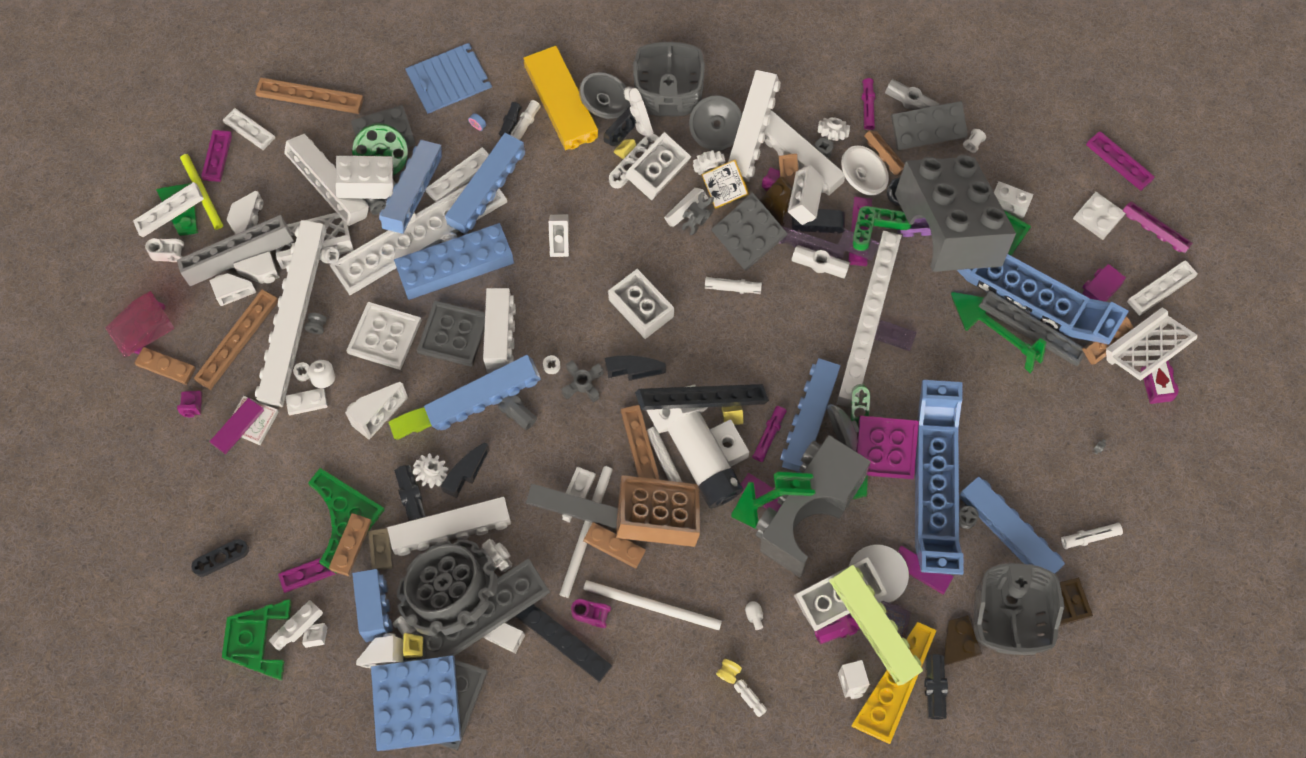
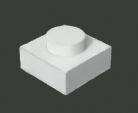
M325 623L311 625L304 632L302 643L305 647L325 644L328 628Z

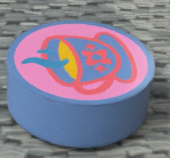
M473 113L468 118L469 123L479 131L486 127L485 120L478 114Z

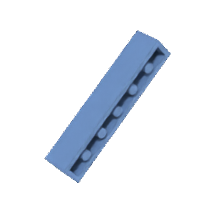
M504 133L445 215L447 225L464 234H467L469 229H473L479 215L481 216L485 212L486 205L489 201H493L496 191L504 185L508 174L514 171L518 160L524 157L525 149L522 141Z
M420 140L418 146L414 147L411 159L407 160L405 171L401 172L398 184L394 185L393 194L391 197H388L385 209H382L380 212L379 220H381L382 229L401 234L404 233L442 158L440 144Z
M525 355L425 405L424 408L432 427L437 430H446L451 424L464 421L469 415L480 413L485 410V407L491 404H498L503 398L514 396L525 387H533L537 384V381L541 380V377L533 359Z
M819 358L816 365L812 364L809 375H812L811 381L807 380L804 392H807L805 398L801 397L798 405L801 411L799 415L795 414L792 423L795 426L794 431H789L786 440L789 443L788 449H783L780 460H783L782 467L802 473L799 471L803 463L801 458L813 440L816 441L840 365Z
M978 477L961 492L959 498L967 506H972L977 510L979 518L1024 564L1039 566L1054 574L1064 566L1065 563L1062 557L1057 552H1053L1042 537H1038L1034 533L1030 524L1024 523L1019 518L1018 512L1010 508L1005 503L1004 498L991 489L990 484L986 480Z

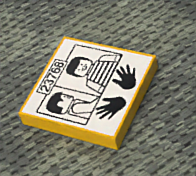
M736 160L702 174L710 197H714L713 205L715 208L749 195Z

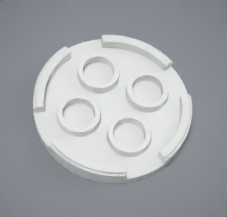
M870 545L859 550L851 559L849 566L866 557L870 559L887 591V594L876 599L877 602L886 605L899 598L905 591L909 579L908 567L903 557L896 550L884 545Z

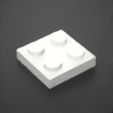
M1095 192L1073 219L1104 240L1126 213Z

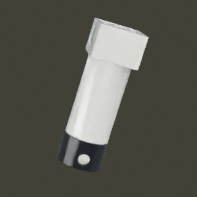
M708 407L647 410L658 432L668 431L710 509L732 501L743 492L744 489L727 462L701 415Z

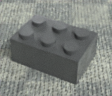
M403 105L351 120L355 136L368 125L382 123L396 128L405 138L407 147L415 145ZM370 130L367 132V137L375 139L377 133L374 130ZM388 132L385 138L388 141H393L396 135ZM359 145L361 154H364L367 151L366 146ZM378 147L377 152L375 153H380V155H383V151L385 149H380V147Z

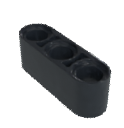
M818 209L817 217L803 225L792 216L791 228L797 232L800 230V232L818 231V233L837 232V234L845 231V212L841 210Z

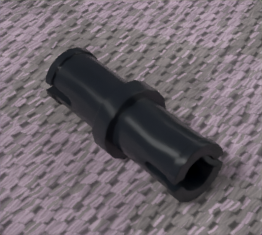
M516 102L511 103L507 115L503 118L504 123L499 132L501 137L504 133L510 135L513 127L516 126L518 122L517 117L522 109L520 104Z

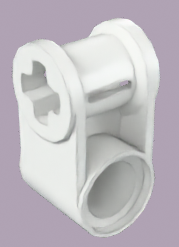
M153 238L146 242L145 248L150 258L154 261L177 262L178 259L182 258L181 250L184 247L182 240Z

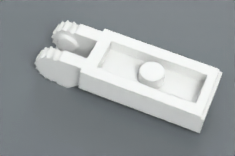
M632 87L625 88V99L630 102V111L636 119L637 131L641 135H652L654 132L638 89Z

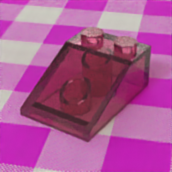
M151 291L135 299L105 327L124 358L175 329Z

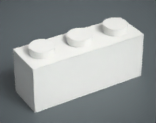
M811 165L796 171L788 212L802 225L813 221L817 217L824 177Z

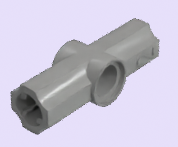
M894 79L890 81L885 91V94L899 100L909 110L939 106V103L922 95L920 89L916 87L909 88Z

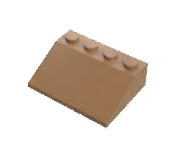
M621 476L616 538L696 546L700 535V499L697 484Z

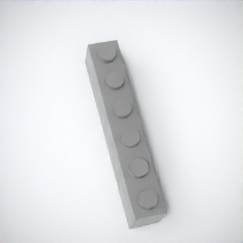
M279 215L177 260L181 275L189 286H192L234 268V263L293 242V238L284 219Z

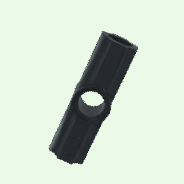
M403 465L398 467L394 471L400 488L398 490L403 507L405 506L408 521L425 518L421 502L423 501L422 496L420 495L419 486L415 482L411 466Z
M940 654L926 655V677L924 680L926 690H924V693L927 696L928 719H946L948 681L945 678L944 656Z

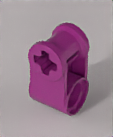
M577 599L573 602L571 614L575 620L599 628H606L607 624L605 622L608 612L611 611L610 606L584 599ZM582 606L586 609V612L577 614L575 609Z

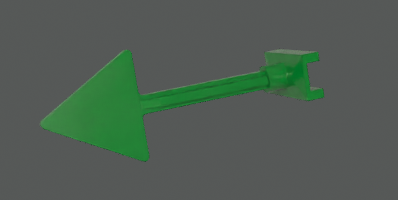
M956 292L951 293L965 331H968L978 320H981L1027 356L1025 369L1029 373L1033 371L1036 360L1040 364L1043 362L1046 341L1040 338L1032 346L1029 343L1026 344L988 316L986 311L979 307L984 297Z
M776 472L774 474L775 489L757 499L755 497L754 482H749L731 517L754 529H758L756 526L759 522L757 513L759 507L782 495L812 496L816 494L815 490L811 489L810 483L813 474Z

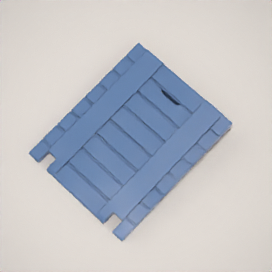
M470 43L405 68L427 114L492 88L490 82L483 83L488 77L474 51L467 52L472 49Z

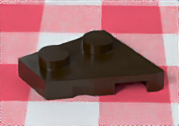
M968 615L948 621L944 665L981 656L982 652Z

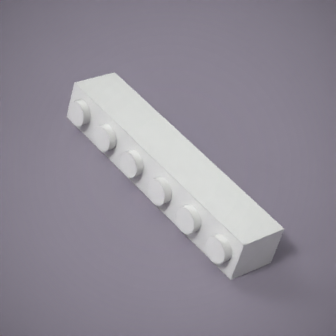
M759 70L755 71L728 163L733 160L737 161L742 177L746 182H749L750 177L754 176L755 160L759 159V147L764 142V130L770 123L769 113L775 106V93L779 91L781 84L777 74Z
M770 110V123L764 130L766 145L770 148L773 147L779 156L797 154L799 170L811 165L824 177L821 192H825L828 196L844 183L845 176L843 171Z
M302 134L286 141V156L348 226L367 217L369 206L362 198H336V168L328 161L324 153L314 145L311 139Z
M501 497L390 526L387 529L394 554L404 556L408 555L412 550H427L431 545L453 539L465 540L469 535H484L488 533V530L495 528L496 530H503L508 527L507 525L511 524L505 498Z

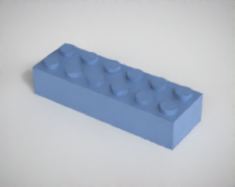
M500 223L394 259L408 300L514 264L512 252Z

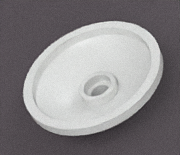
M852 146L844 152L841 160L842 170L852 187L867 195H877L886 189L889 182L888 171L884 162L874 151L864 146Z

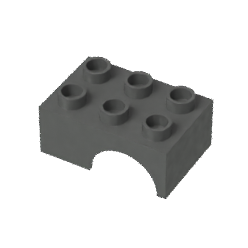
M968 155L945 159L925 157L922 160L906 161L895 195L909 224H913L915 219L925 218L930 227L933 240V257L930 266L932 271L1003 266L1016 232L975 157Z
M828 435L822 445L813 440L801 458L803 463L799 471L813 474L810 483L811 489L815 490L816 494L812 496H780L777 503L782 506L778 512L768 507L756 526L758 528L756 536L761 539L760 552L800 578L805 572L804 567L808 556L799 549L793 535L795 527L803 519L816 514H827L840 519L865 481L871 463L870 460Z

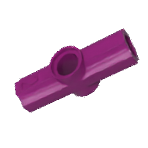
M849 613L814 632L817 641L821 645L839 637L841 639L846 638L848 634L850 636L854 635L861 629Z

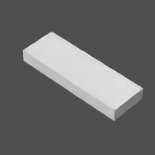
M236 108L223 119L225 124L262 150L275 139L272 133Z

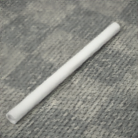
M603 467L592 501L602 502L613 471L612 468ZM584 521L559 594L560 596L566 598L570 596L587 543L583 540L592 525L591 522Z
M586 580L584 590L720 630L722 620Z

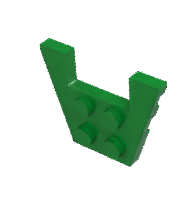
M284 600L282 603L270 604L258 610H250L227 617L222 658L272 678L283 680L285 662L283 660H264L268 620H289L292 601Z

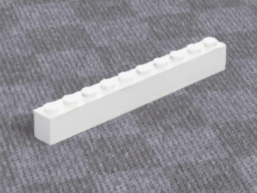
M301 220L300 226L296 228L295 236L297 239L296 243H293L291 247V254L293 255L291 261L287 263L288 275L283 280V295L278 299L279 311L274 316V331H271L269 335L270 347L269 350L265 351L264 355L265 367L261 368L260 371L261 383L255 391V397L262 404L283 407L326 234L324 224Z
M883 231L837 405L851 408L852 389L854 386L863 383L902 235Z

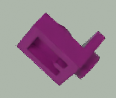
M770 167L766 177L762 180V188L765 191H768L777 179L781 177L780 171Z
M181 392V403L177 405L179 413L187 418L201 415L202 392Z

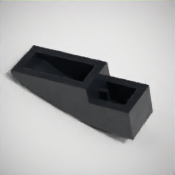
M626 355L605 358L608 378L627 374L628 381L666 373L664 362L647 357Z
M487 443L474 448L452 468L441 485L444 493L457 498L465 481L473 484L489 452Z

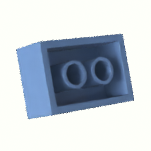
M377 569L352 573L359 634L365 642L373 641L375 638L383 637V634L393 631L392 621L387 612H390V603L385 595V592H388L387 581L384 580V576L380 575Z

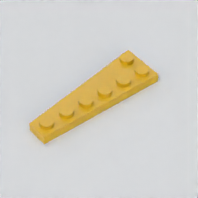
M917 622L906 640L910 645L909 650L912 655H916L923 665L937 630ZM886 670L851 727L890 744L918 675L905 684L898 686L889 671Z

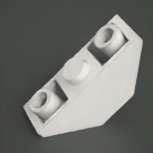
M254 191L232 203L227 222L234 234L257 225L258 212L263 208V199L258 191Z

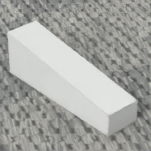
M694 188L664 217L667 223L674 227L684 219L682 216L685 210L693 202H699L698 196L704 190Z

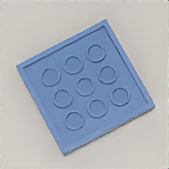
M454 656L371 666L377 751L461 741Z

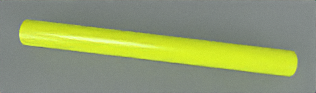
M188 154L182 155L180 159L192 183H196L204 199L201 202L214 229L222 228L223 224Z

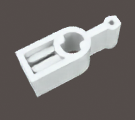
M504 623L485 635L484 638L516 654L525 634L523 631Z

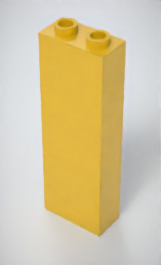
M557 46L524 57L525 69L564 149H575L583 143H591L598 138V129L588 109L580 99L579 91Z

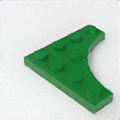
M319 468L308 484L323 498L331 516L332 535L327 549L319 561L320 564L329 569L351 514L371 519L369 531L384 512V508Z

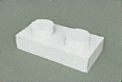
M324 388L286 395L289 415L328 407Z

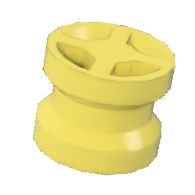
M724 659L722 662L723 666L717 671L716 675L734 684L736 675L741 672L742 668L733 661Z

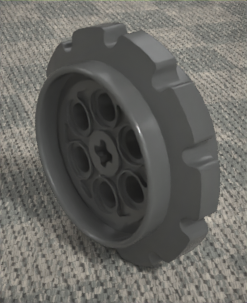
M448 540L431 546L428 551L419 554L406 569V577L401 578L399 582L397 598L401 601L398 608L402 617L418 632L429 636H436L439 631H442L444 635H449L463 630L466 624L476 621L489 606L488 598L495 595L498 577L494 573L496 569L494 561L485 549H480L476 543L468 540H458L455 544Z

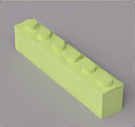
M852 565L831 578L829 582L898 686L903 685L923 671L920 667L922 666L921 661L916 655H912L909 650V643L898 634L897 625L893 620H889L885 614L887 613L885 607L875 599V592L872 587L866 585L863 581V574L860 569Z

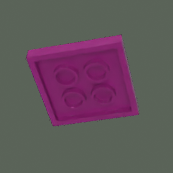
M859 416L856 452L871 461L866 476L914 480L919 421Z

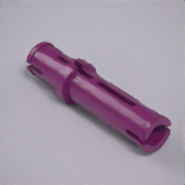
M866 78L862 81L863 93L861 95L864 108V129L874 130V100L876 98L874 80Z
M776 406L770 420H767V427L752 455L753 459L760 462L764 461L777 431L781 429L780 424L787 412L783 407Z

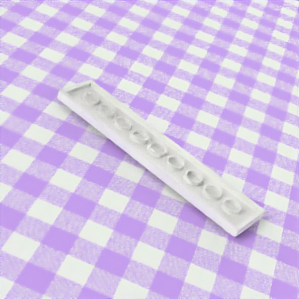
M468 184L417 213V218L409 222L403 234L388 230L340 258L336 263L330 264L331 269L348 294L352 295L396 269L394 259L434 246L441 242L440 238L446 233L458 232V230L447 225L445 215ZM500 189L496 191L493 201H489L483 215H479L477 220L507 203V198Z

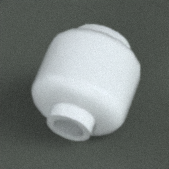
M317 360L309 366L308 374L311 383L315 387L326 388L335 381V373L329 361Z

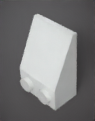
M398 382L359 398L348 406L345 413L352 427L367 439H370L408 399L403 384Z

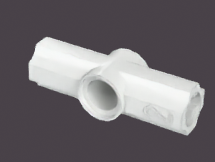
M799 245L796 246L792 257L793 262L811 267L817 273L826 272L844 279L850 262L829 256L824 250L814 251ZM818 260H822V261H824L825 263H819V262H817V261H818Z

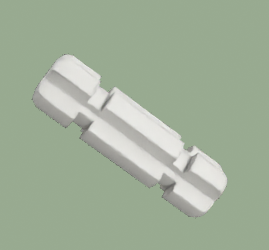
M741 679L735 683L734 688L738 693H741V697L751 708H754L757 716H762L767 711L764 704H760L759 698L750 688H747L744 680Z

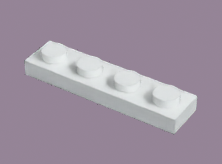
M483 147L428 186L426 193L437 202L455 192L473 178L489 154Z
M193 182L133 220L138 234L145 237L202 201L204 198L198 185Z
M1185 260L1129 298L1127 302L1140 316L1194 279L1198 273Z

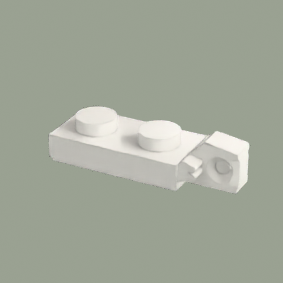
M577 467L566 493L586 499L596 474ZM562 515V520L571 521V516Z
M309 600L272 636L269 642L280 651L287 643L291 641L294 643L323 612Z

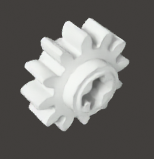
M832 117L829 119L823 118V121H819L818 133H822V137L837 141L839 139L844 140L845 137L849 136L850 125H846V121Z
M712 150L698 155V159L693 160V167L695 172L701 175L724 165L726 161L720 151L714 153Z
M430 453L426 458L421 455L419 460H416L413 466L415 468L412 473L418 474L415 480H422V486L429 483L430 488H433L434 484L440 486L445 480L448 468L443 467L445 461H438V455L435 458H432Z
M489 539L483 544L482 548L492 558L496 568L499 567L501 571L506 572L512 567V563L508 560L510 554L501 543L495 544L493 540Z

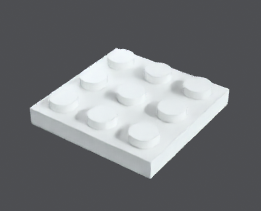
M368 302L346 351L350 355L401 370L422 320L420 317Z

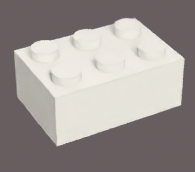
M664 132L629 168L625 177L649 199L653 200L688 163L691 156Z
M336 156V198L388 199L389 196L391 197L393 194L392 157Z
M638 269L608 290L609 301L644 339L648 338L674 317V307Z

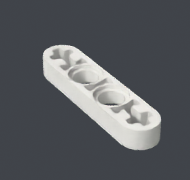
M657 135L645 136L610 173L609 183L612 187L621 188L627 183L629 179L625 175L628 170H625L624 166L626 164L633 165L639 159L635 154L638 152L645 153L647 151L646 148L652 145L648 146V141H656L659 138ZM620 176V181H614V177L618 178Z

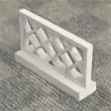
M337 212L304 220L323 223L325 229L328 227L335 229L331 235L325 234L327 239L323 242L322 249L324 247H335L339 255L354 251L348 225L342 219L339 225L332 223L334 219L341 218ZM301 221L287 224L292 236H295L296 228L300 226ZM339 231L345 233V236L335 237ZM289 243L286 245L292 247L293 243ZM282 246L276 249V258L281 269L287 268L288 261L292 259L291 248L281 251L284 247Z
M1161 308L1107 347V361L1111 365L1116 363L1141 381L1196 340L1197 334L1169 317L1168 311ZM1170 324L1174 327V330H1162V328ZM1152 335H1160V340H1148V338ZM1162 335H1174V340H1162ZM1177 335H1186L1188 338L1177 340ZM1160 345V350H1148V346ZM1163 345H1175L1172 350H1163ZM1138 346H1146V350L1134 351ZM1161 355V358L1158 360H1148V356ZM1132 356V361H1123L1121 358ZM1134 356H1146V361H1134ZM1134 366H1146V369L1140 373L1134 369Z

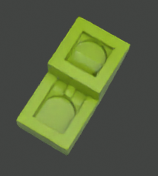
M424 407L408 412L388 422L393 437L396 440L412 432L418 433L432 426Z

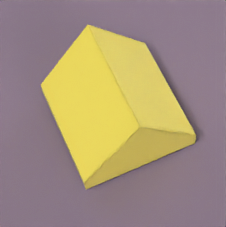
M623 140L614 150V153L624 159L636 147L635 140Z
M741 406L722 407L723 422L731 419L734 425L743 424V410Z
M404 633L403 655L405 659L423 656V636Z

